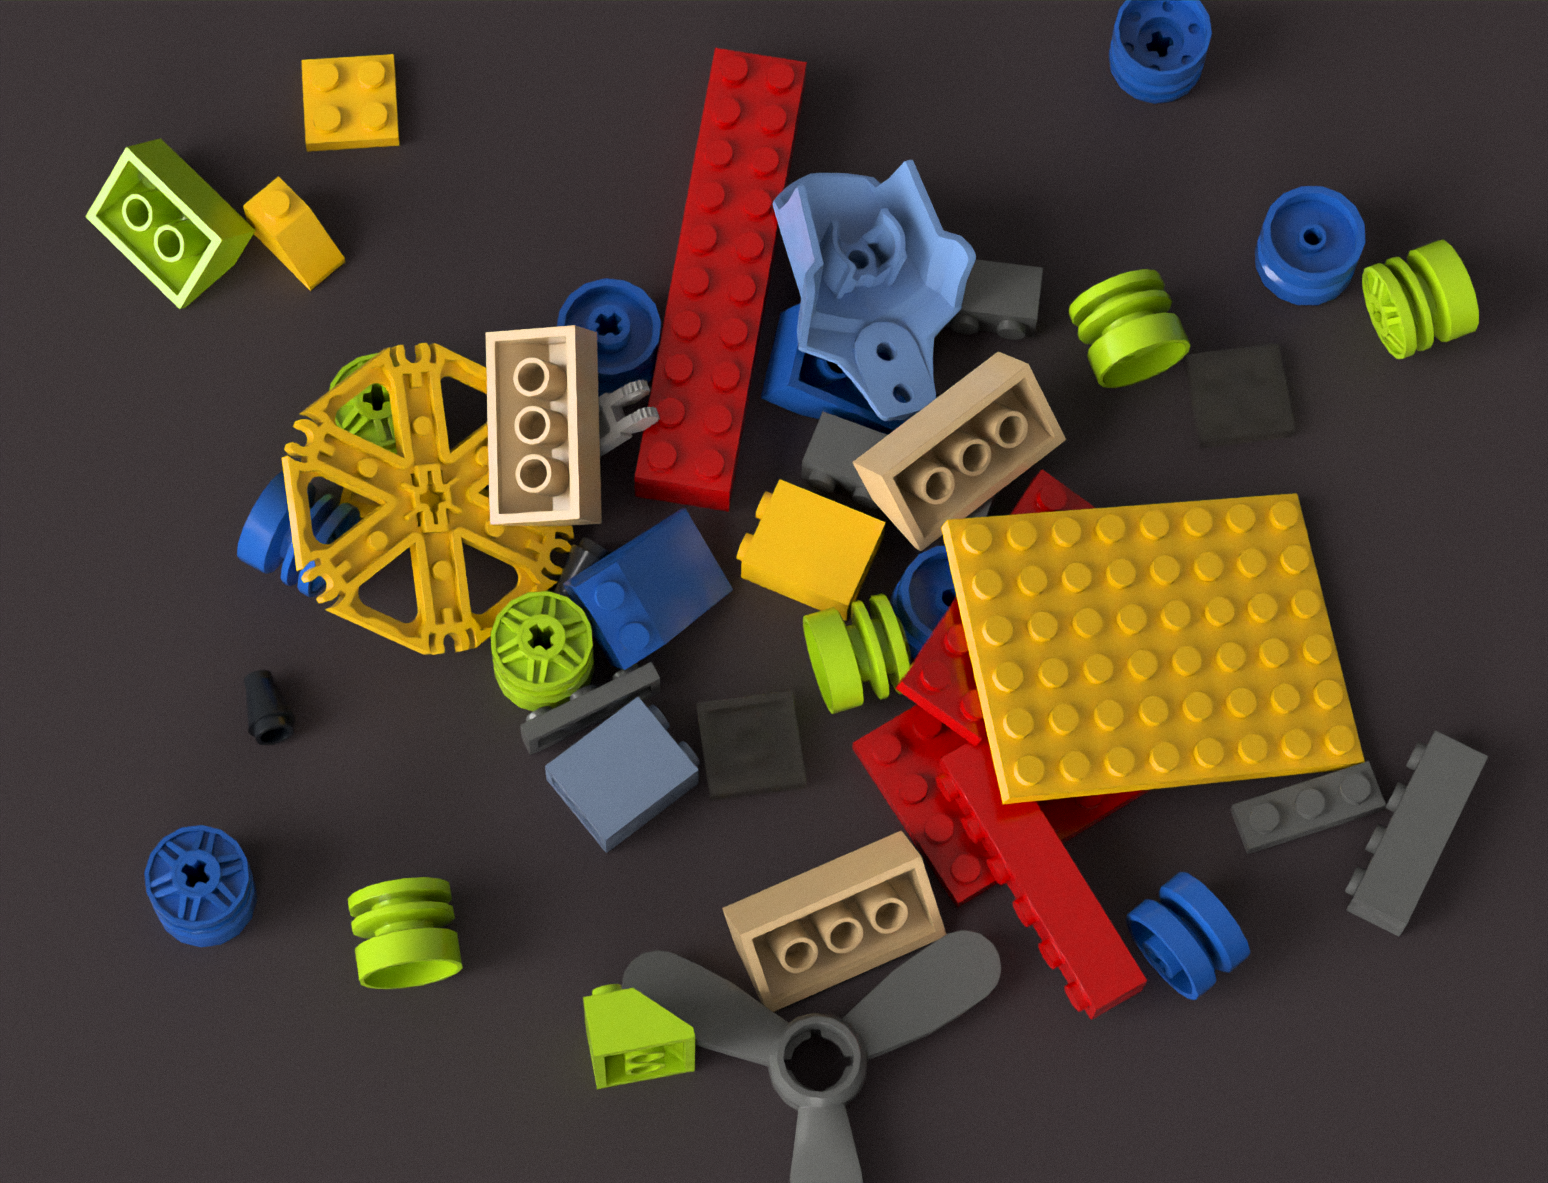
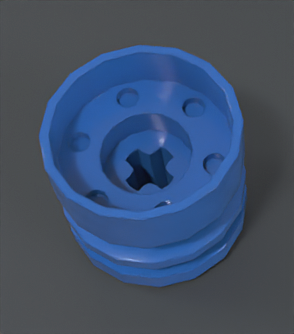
M1126 0L1117 14L1109 50L1111 73L1121 89L1135 99L1152 104L1173 102L1191 91L1200 80L1212 35L1210 16L1201 1ZM1159 54H1166L1165 57H1159Z
M281 471L269 482L253 506L238 541L237 557L240 561L265 574L274 572L283 563L280 577L282 582L287 586H293L298 583L297 588L300 593L308 597H314L325 588L326 581L321 576H317L310 582L304 583L301 577L304 572L309 568L316 567L314 560L309 562L304 569L296 570L284 473ZM309 482L307 493L313 535L320 543L331 544L359 522L360 512L357 507L348 502L339 505L338 498L331 493L324 495L314 504L316 488L314 484Z
M204 825L182 827L163 837L150 853L144 871L146 893L164 929L181 943L197 947L221 945L239 935L250 922L257 903L255 879L250 870L248 860L238 842L224 831ZM203 872L206 873L208 882L206 884L198 882L192 888L189 878L191 876L200 878Z

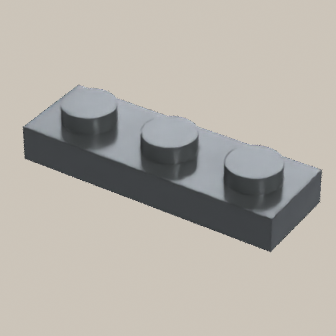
M652 662L642 667L634 664L626 670H619L613 675L612 681L598 688L595 685H588L575 691L569 697L570 701L554 709L552 706H544L533 711L526 717V722L520 725L521 737L530 756L610 718L636 697H639L643 702L659 694L660 677Z
M1367 761L1233 804L1230 811L1246 853L1250 854L1381 812L1385 809L1386 803L1371 765Z

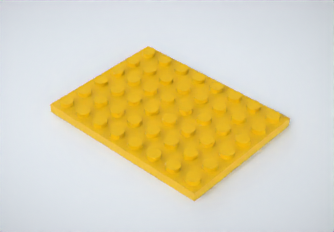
M1297 493L949 519L941 526L1003 804L1336 771L1365 762Z

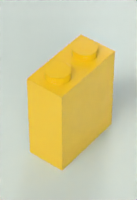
M779 479L773 494L765 491L755 515V518L761 521L755 534L747 532L740 544L736 559L742 561L741 578L820 611L834 607L838 610L842 619L847 621L851 613L852 602L856 601L884 539L886 522Z

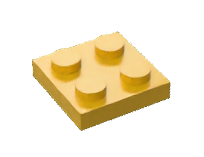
M394 54L301 60L307 152L400 146Z

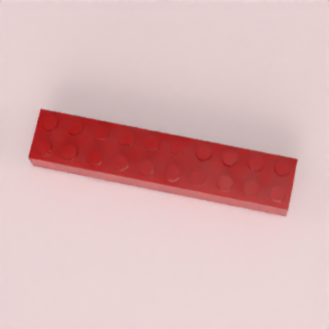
M715 48L648 407H656L660 419L644 430L642 434L635 472V497L729 512L780 230L772 203L788 185L805 91L807 62Z

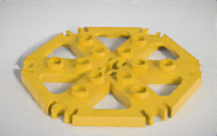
M420 343L415 345L416 359L414 363H411L405 357L404 345H397L392 347L391 351L390 347L383 349L300 413V415L307 416L313 421L300 419L294 422L293 427L303 431L307 436L305 447L294 442L286 444L284 450L288 455L282 457L296 570L304 569L309 562L314 560L316 567L305 571L301 579L304 583L314 580L317 576L325 579L327 587L324 593L316 598L318 603L331 601L340 595L334 605L325 609L326 611L423 655L445 653L443 641L447 634L453 638L456 652L466 651L468 648L474 649L491 636L497 615L511 600L528 592L547 591L558 582L550 580L543 574L547 576L562 574L563 569L551 562L550 552L552 549L560 553L570 552L572 546L565 540L574 539L572 525H490L489 498L478 493L489 485L488 421L453 449L449 450L440 383L442 378L452 377L487 394L486 367L436 343L430 345ZM371 384H380L389 393L397 454L336 425L335 416L337 411ZM290 456L301 458V462L295 461ZM314 477H323L381 505L331 544H322L313 535L307 487ZM427 486H429L431 493L438 494L440 502L432 506V512H430L429 505L421 504L419 499L421 494L427 492ZM555 534L560 535L565 540L555 539ZM462 543L510 564L518 574L516 587L483 614L471 612ZM410 547L418 613L412 622L403 623L364 605L359 598L358 590L359 586Z

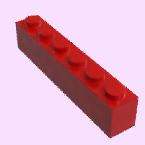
M987 733L976 746L967 742L941 757L937 769L939 775L935 777L939 789L949 802L956 800L965 815L961 818V822L966 833L975 844L980 841L982 842L991 857L987 859V865L993 877L1001 886L1007 883L1016 898L1012 904L1017 916L1024 926L1029 927L1033 925L1042 942L1038 944L1044 960L1053 970L1059 967L1068 984L1064 986V989L1074 1008L1078 1012L1085 1010L1092 1020L1141 992L1147 982L1146 977L1037 802L1002 803Z

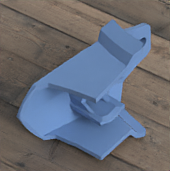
M913 159L904 161L890 178L881 184L874 177L848 173H810L793 182L775 198L772 205L801 296L797 324L798 350L836 363L863 394L875 414L881 420H905L936 399L933 376L934 338L962 309L966 283L976 260L974 249L962 236L943 230ZM877 353L888 355L890 361L882 360ZM897 388L898 395L903 396L907 403H901L894 398V389Z

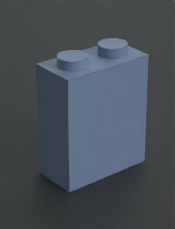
M636 697L545 766L546 780L606 853L698 784L699 770L697 766L700 764V761L694 751L684 741L677 744L666 731L670 728V725L662 712L653 704L647 708L639 697Z

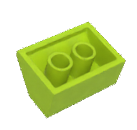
M161 138L125 148L85 216L179 309L186 308L235 265L256 231Z
M620 984L597 987L592 990L591 996L583 997L586 1033L597 1089L695 1071L694 1028L635 988L622 989Z

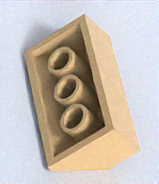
M576 325L486 332L490 525L571 526L602 524L597 332Z
M997 352L854 460L853 464L872 500L917 550L922 551L943 535L941 526L947 520L967 517L1058 447L1066 438L1029 364Z
M902 830L722 908L736 949L761 1003L773 1012L937 941L946 935L922 857Z

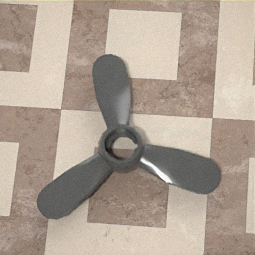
M967 930L956 931L946 934L892 971L842 1019L835 1015L815 1012L796 1017L789 1023L732 982L671 952L654 950L642 953L632 960L624 972L622 989L635 988L694 1028L695 1045L768 1067L774 1090L788 1106L798 1111L790 1183H864L845 1106L857 1097L864 1085L868 1060L932 1034L981 1002L998 984L1001 963L993 943L982 934ZM814 1036L832 1041L840 1048L844 1058L849 1057L851 1066L845 1067L839 1081L823 1092L803 1086L796 1080L792 1070L786 1069L784 1062L791 1061L796 1048Z

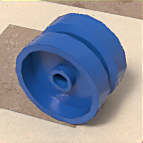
M1301 186L1283 193L1269 207L1255 247V266L1264 286L1278 298L1295 305H1320L1335 299L1349 286L1366 242L1365 223L1353 203L1341 193L1326 187Z
M608 278L585 283L571 293L559 311L557 327L576 325L597 332L598 397L604 393H612L620 387L629 384V382L644 380L648 384L654 376L661 338V320L656 304L643 289L625 280Z
M936 546L919 554L905 570L891 595L890 604L903 626L910 654L914 659L956 597L945 546Z
M1179 872L1161 886L1159 890L1160 902L1145 899L1127 914L1125 921L1136 945L1159 975L1178 993L1187 999L1196 1001L1215 985L1217 981L1215 969L1230 973L1248 958L1250 949L1241 928L1220 900L1198 879L1189 873Z

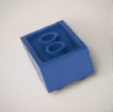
M800 303L780 313L761 399L799 415L820 419L822 411L887 435L911 418L892 421L881 420L875 414L863 394L836 363L798 350L797 324ZM877 353L882 360L890 361L888 355ZM897 388L894 389V398L901 403H907L903 396L898 395Z
M686 508L680 509L563 583L573 602L583 609L591 625L592 634L611 666L626 670L668 643L733 590Z

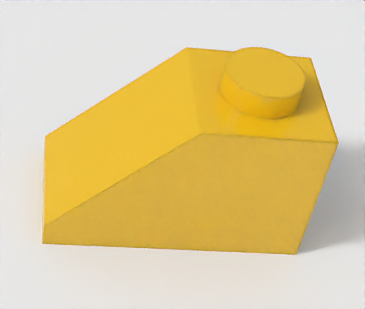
M279 176L243 205L247 222L256 230L254 235L310 291L345 263L344 256L310 207Z

